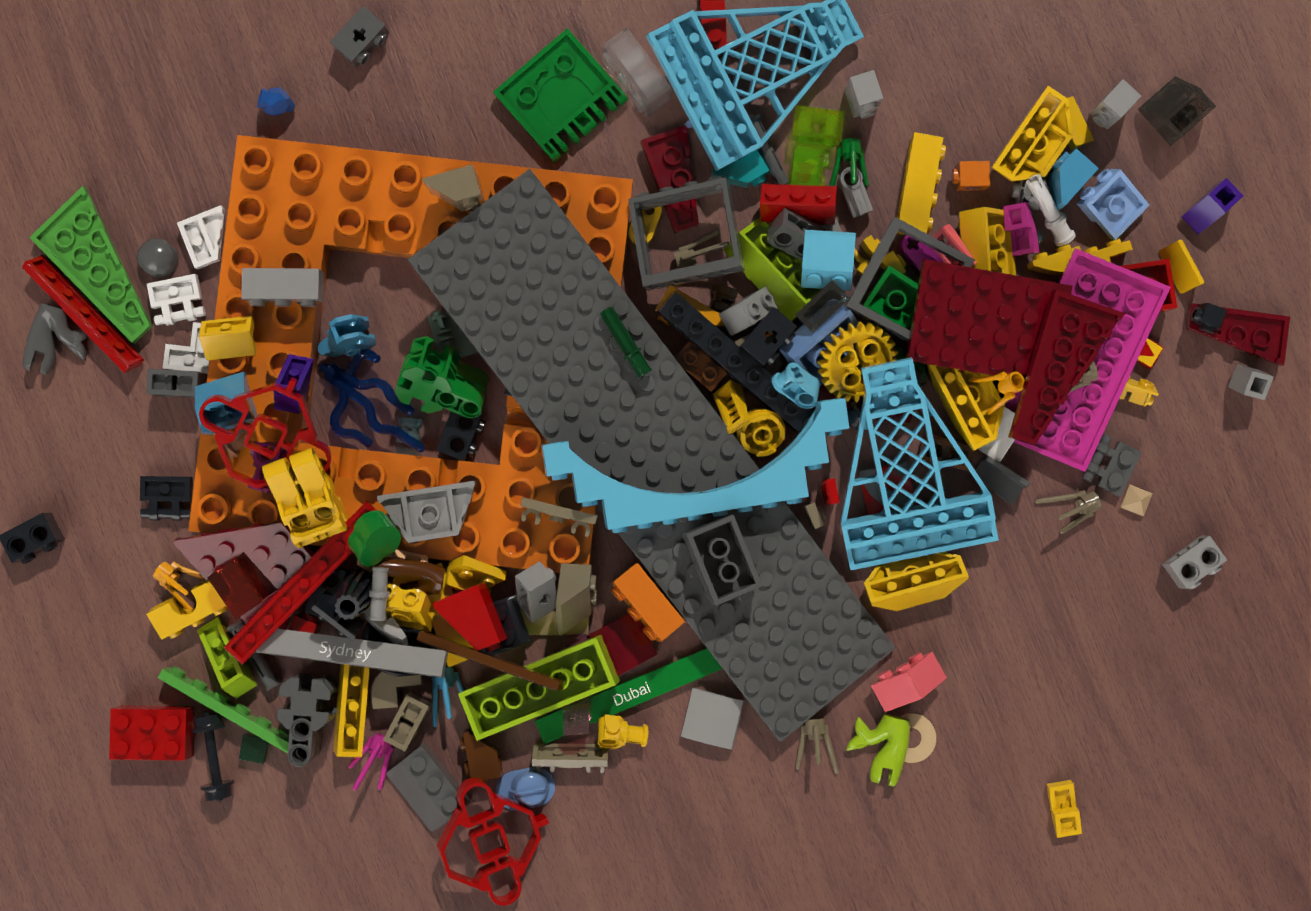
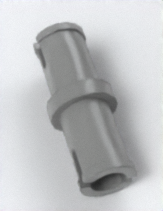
M373 567L372 590L369 591V597H371L370 620L385 621L387 598L390 597V592L387 591L389 568Z

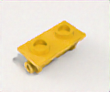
M1129 376L1120 399L1124 400L1127 392H1130L1129 402L1146 407L1153 404L1154 397L1151 395L1158 396L1159 393L1154 383L1145 379L1136 381L1130 379Z

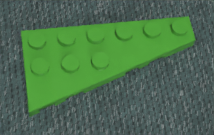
M82 186L29 238L135 344L153 326L87 188Z

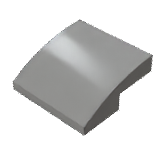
M692 688L681 737L732 750L744 700Z

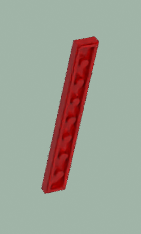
M366 501L345 522L347 530L333 535L223 648L243 665L352 553L348 546V538L354 530L355 523L363 514L377 509Z

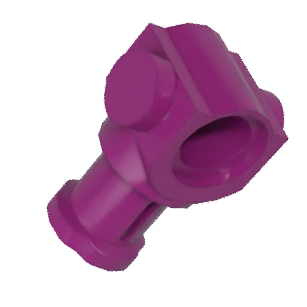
M254 441V443L265 448L271 446L275 449L277 442ZM281 447L277 455L272 460H269L266 456L250 449V455L254 460L253 466L256 468L253 479L257 481L265 479L262 466L285 458L288 450ZM248 485L249 488L261 492L270 493L271 491L269 486L256 489Z

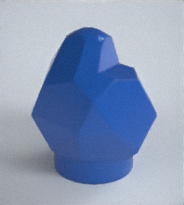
M280 87L268 90L262 88L258 97L257 107L263 109V112L271 116H277L285 112H292L295 104Z

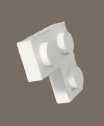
M193 322L190 347L165 344L163 369L198 371L208 374L209 360L206 359L199 340L201 323Z

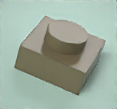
M815 502L803 506L813 529L824 526L822 520L826 519L820 505L816 506Z

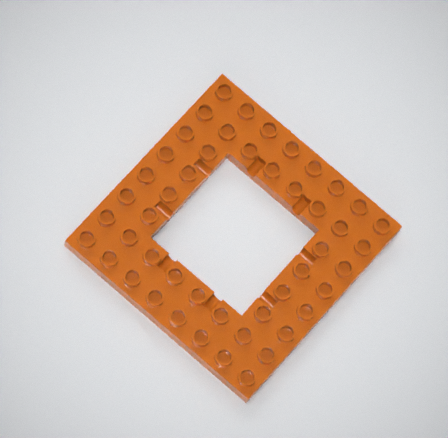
M237 135L214 320L252 316L255 323L253 339L257 353L252 356L209 360L207 383L245 372L251 391L275 383L289 354L312 358L314 363L305 400L310 414L323 303H316L315 307L300 306V302H291L289 307L275 306V302H265V306H250L249 302L241 299L242 268L320 269L324 272L325 295L330 249L410 258L471 213L466 212V210L461 211L432 195L422 178L473 165L478 174L485 201L528 169H531L622 288L630 219L628 199L632 198L633 179ZM274 390L252 397L257 415L264 414L287 425L288 432L284 439L285 441L292 443L298 430L308 427L302 410L300 414L274 409ZM507 395V418L503 429L499 465L328 446L332 459L330 467L325 473L332 479L335 485V493L343 502L347 520L366 501L389 517L390 515L383 505L377 500V496L469 481L476 482L460 535L408 543L400 531L401 541L397 550L426 555L431 559L452 561L465 555L489 565L527 569L540 561L546 568H550L555 573H560L561 563L590 565L595 524L589 523L591 533L588 537H585L586 528L583 525H579L576 528L575 534L571 532L572 525L577 521L565 519L564 523L549 520V514L540 512L542 518L539 525L535 524L536 515L534 513H529L526 522H524L521 516L527 508L520 505L522 497L593 515H596L597 505L583 507L582 503L575 501L571 473H567L568 478L552 480V476L547 477L545 475L541 445L549 443L510 395ZM258 421L251 435L253 438L250 441L278 443L283 431ZM236 428L229 429L228 431L234 432ZM200 431L188 531L216 533L219 530L251 527L254 524H269L272 521L282 520L272 492L266 493L251 489L247 484L230 477L214 438L215 434L207 435L202 434ZM247 431L240 437V440L248 433ZM298 440L291 455L312 447L322 466L326 464L327 457L324 451L305 441ZM244 446L238 453L239 456L234 457L231 462L234 470L253 478L256 470L253 466L254 460L250 455V449ZM271 446L267 447V449L274 451ZM332 536L308 545L323 546Z

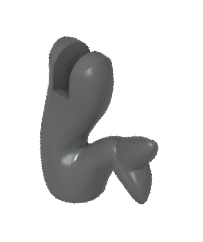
M41 303L26 340L22 363L23 369L31 370L35 362L36 353L45 355L41 363L40 374L48 375L52 371L56 359L52 331L74 354L85 360L86 349L82 341L88 335L81 328L74 331L68 328V315L61 307Z

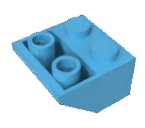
M245 372L195 386V411L202 434H216L205 428L199 419V410L204 401L213 395H223L233 400L234 396L250 391ZM250 397L247 398L250 410L244 420L246 423L254 422L257 416L253 398ZM221 402L209 403L205 408L207 419L226 430L236 428L243 415L241 411Z

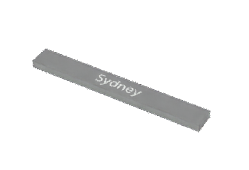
M277 629L255 651L257 653L442 678L444 677L448 652L443 650L360 639L351 640L345 637Z

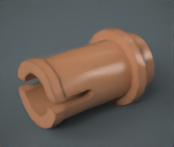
M244 429L239 430L234 442L225 444L231 460L234 457H238V453L245 446L244 440L247 434L240 440V437L246 432Z

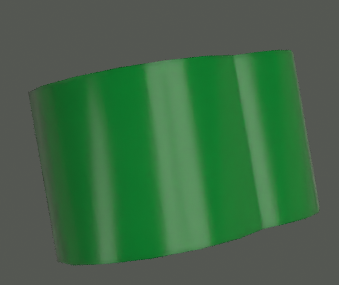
M379 510L370 511L363 514L355 523L354 530L348 538V546L362 565L367 567L374 566L397 549L401 541L400 531L384 512Z

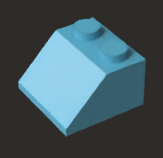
M805 230L801 287L851 291L856 233Z

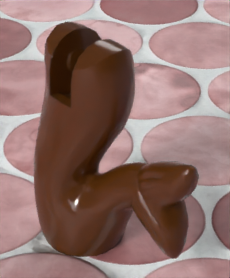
M384 557L378 564L373 566L389 568L388 584L402 585L414 582L405 590L419 589L427 595H439L445 574V569L440 566L416 560H398Z

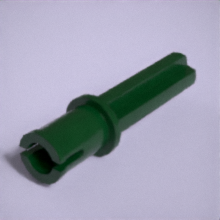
M611 306L600 313L601 318L624 353V360L627 359L637 377L640 378L652 371L640 352L642 348L637 347L615 309Z

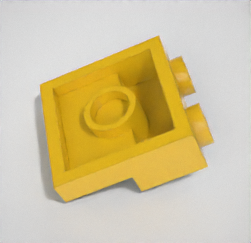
M388 584L387 591L390 592V597L387 598L385 621L393 617L401 627L431 632L433 621L429 615L431 602L427 594L419 589L404 590L397 585Z

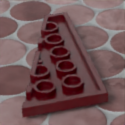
M1052 290L1009 432V438L1030 445H1036L1053 420V415L1067 399L1066 396L1073 386L1077 385L1097 356L1099 348L1105 340H1108L1113 328L1126 313L1059 290Z

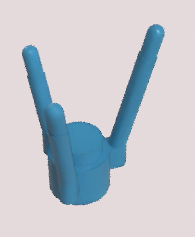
M453 666L445 668L443 678L431 677L433 684L432 726L434 728L437 727L438 686L439 690L442 689L448 719L452 718L448 688L454 687L453 682L455 681L459 692L464 690L459 672H454Z

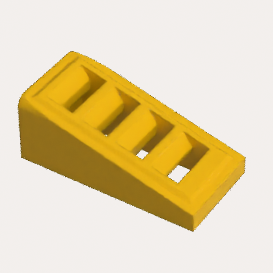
M730 380L713 393L722 420L727 426L728 434H733L749 421L742 387L740 384Z

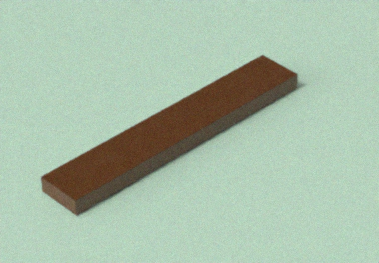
M419 631L417 640L421 643L554 691L563 690L566 682L483 651H476L472 647L430 632Z

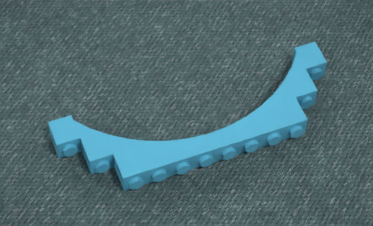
M845 398L817 401L816 409L805 427L779 456L763 468L741 480L706 491L689 493L655 492L618 482L585 463L569 449L568 441L541 445L545 475L547 477L552 476V480L568 478L567 473H571L575 501L582 503L583 507L597 505V500H601L605 528L608 530L612 529L613 533L628 531L627 527L637 525L638 529L653 527L652 522L662 521L663 525L678 523V518L687 517L688 521L703 519V514L712 513L713 517L728 514L727 510L737 509L738 512L752 511V506L762 505V508L776 507L777 502L787 501V504L801 503L802 498L809 497L805 466H807V470L821 469L822 464L829 463L825 432H827V436L841 435L843 429H849Z

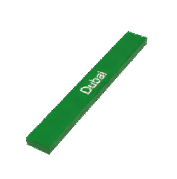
M704 648L536 719L535 723L543 743L546 744L598 722L599 718L605 714H617L721 670L722 667L708 649Z

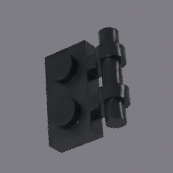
M140 476V501H150L149 508H141L140 517L150 518L151 521H160V519L182 521V519H190L191 509H183L182 502H192L193 477ZM160 501H172V509H161Z

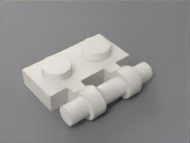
M197 274L147 283L151 308L162 309V315L154 316L156 325L166 324V326L174 325L177 321L186 319L194 321L197 320V317L206 316L204 306L195 308L193 301L202 299ZM183 303L184 310L172 311V305Z

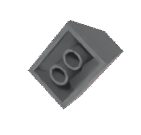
M426 742L386 773L431 832L448 822L455 808L459 807L456 794L460 785ZM467 794L464 797L465 807L471 802Z

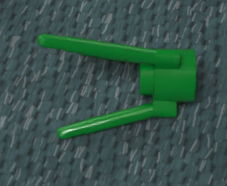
M857 138L843 139L841 147L837 148V157L829 186H835L841 160L844 157L845 162H851V182L853 184L856 183V162L859 160L863 183L865 187H868L864 149L861 148V140Z

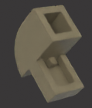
M381 672L372 685L373 709L399 707L402 704L400 687L422 685L425 683L424 675L393 676Z

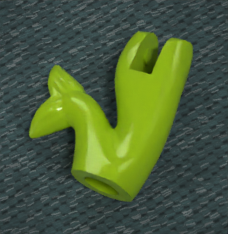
M884 714L878 726L874 730H870L861 718L858 717L855 722L857 735L849 741L846 750L864 748L888 739L887 743L872 761L870 779L879 784L882 769L887 768L890 769L888 786L895 787L903 769L908 750L910 719L892 714Z

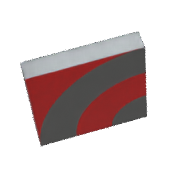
M908 462L897 463L908 471ZM890 465L881 467L883 474L886 472ZM894 467L887 479L898 485L905 473ZM876 468L858 471L859 478L874 475ZM909 477L902 488L913 494L911 477ZM871 482L860 485L866 515L882 512L883 503L879 484ZM884 482L887 498H889L895 488ZM899 491L892 503L903 508L910 498ZM914 501L911 506H915L916 502Z

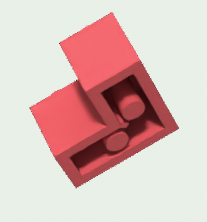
M921 652L916 653L908 658L909 662L898 666L895 669L896 671L891 672L888 669L877 676L879 680L873 683L871 687L885 712L924 698L947 678L933 652L922 655Z

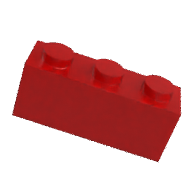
M762 184L760 196L761 222H772L785 207L816 224L835 225L837 186Z

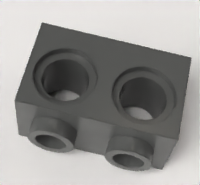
M784 207L768 226L767 243L803 261L805 230L826 231V228Z
M148 369L146 394L195 398V386L206 383V374L198 371Z

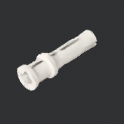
M1038 174L1030 177V180L1026 181V185L1032 192L1045 217V226L1051 230L1055 245L1063 246L1070 243L1076 234L1074 230H1070L1066 223V215L1063 212H1059L1041 175Z

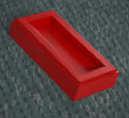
M835 478L822 480L820 484L824 504L840 503Z

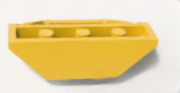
M1047 86L1006 143L991 168L1011 182L1030 180V177L1038 174L1044 178L1073 137L1069 99L1050 86Z
M927 365L933 386L956 430L974 451L996 440L1005 405L1003 404L991 415H988L987 410L1001 399L993 382H968L970 378L989 375Z
M944 551L877 565L869 578L864 581V586L872 606L899 611L945 598L968 580L969 575L960 555H952Z

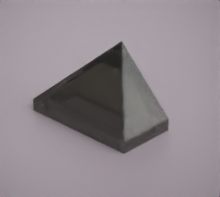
M832 280L799 310L795 316L814 333L850 298Z

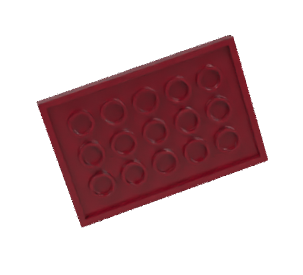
M924 259L921 265L906 358L912 357L913 362L985 375H996L1001 372H1006L1007 374L1019 372L1025 380L1052 290L1071 294L1073 286Z

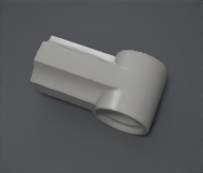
M851 167L844 169L839 175L837 183L843 192L852 218L873 211L860 170L856 168V183L853 186H849L844 181V175L851 174Z

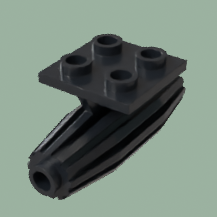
M363 568L353 571L342 582L335 598L327 591H324L311 608L320 620L328 621L336 627L335 630L342 637H348L353 640L365 622L359 615L366 612L371 605V597H369V591L372 590L371 572Z

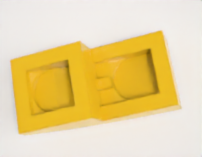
M1071 780L1046 784L1057 838L1082 834L1080 812L1076 807L1074 783Z

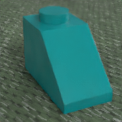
M758 150L718 171L713 169L711 177H726L732 185L744 188L753 185L755 188L767 180L766 176H768L770 170Z

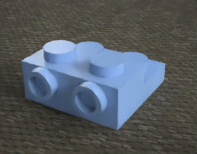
M1106 169L1097 176L1098 182L1093 187H1088L1081 192V200L1077 205L1092 222H1097L1111 240H1116L1144 212L1149 203L1121 169Z

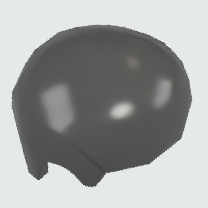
M151 238L143 243L137 252L140 267L153 277H167L178 266L177 250L163 239Z

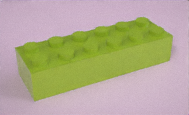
M599 635L524 666L566 681L561 691H554L505 673L458 693L475 738L478 741L615 686L620 680L602 635Z

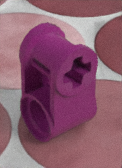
M907 235L898 242L899 254L906 260L918 277H920L922 260L943 262L941 257L932 248ZM912 241L915 245L909 250L907 245Z

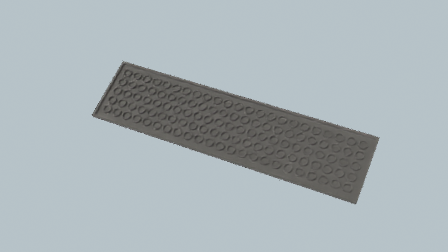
M528 169L408 259L410 265L548 443L568 441L569 449L602 474L618 482L655 492L689 493L706 491L726 486L759 470L732 433L728 434L725 423L531 169ZM612 306L637 347L642 348L640 352L652 369V371L640 378L637 377L627 359L624 360V353L600 316V313L608 307ZM597 500V507L603 513L602 502ZM784 501L777 502V506L772 508H762V505L752 506L753 510L748 512H738L737 509L727 510L728 514H733L762 587L717 606L711 605L682 533L722 516L713 517L712 513L703 514V519L688 521L687 517L678 518V523L663 525L662 521L652 522L653 527L638 529L637 525L628 526V531L618 533L779 742L789 736L895 649V646Z

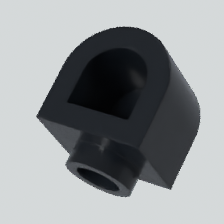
M1211 303L1198 304V307H1195L1191 314V321L1193 324L1200 326L1199 330L1214 334V331L1221 330L1227 310Z

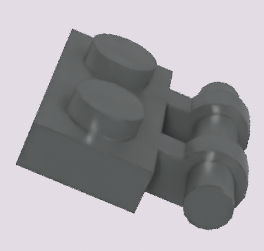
M1103 434L1082 479L1091 483L1095 475L1099 476L1097 487L1117 497H1121L1142 452L1120 441L1112 449L1109 447L1112 437ZM1104 455H1106L1109 459L1105 468L1102 469L1099 465Z

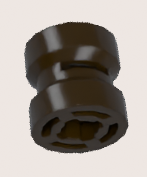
M715 284L713 289L714 299L710 301L709 308L718 313L732 306L733 300L737 298L738 290Z

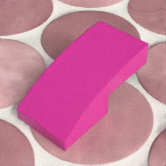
M1023 202L1004 206L1005 231L1011 232L1012 255L1020 257L1039 253L1037 232L1028 203Z

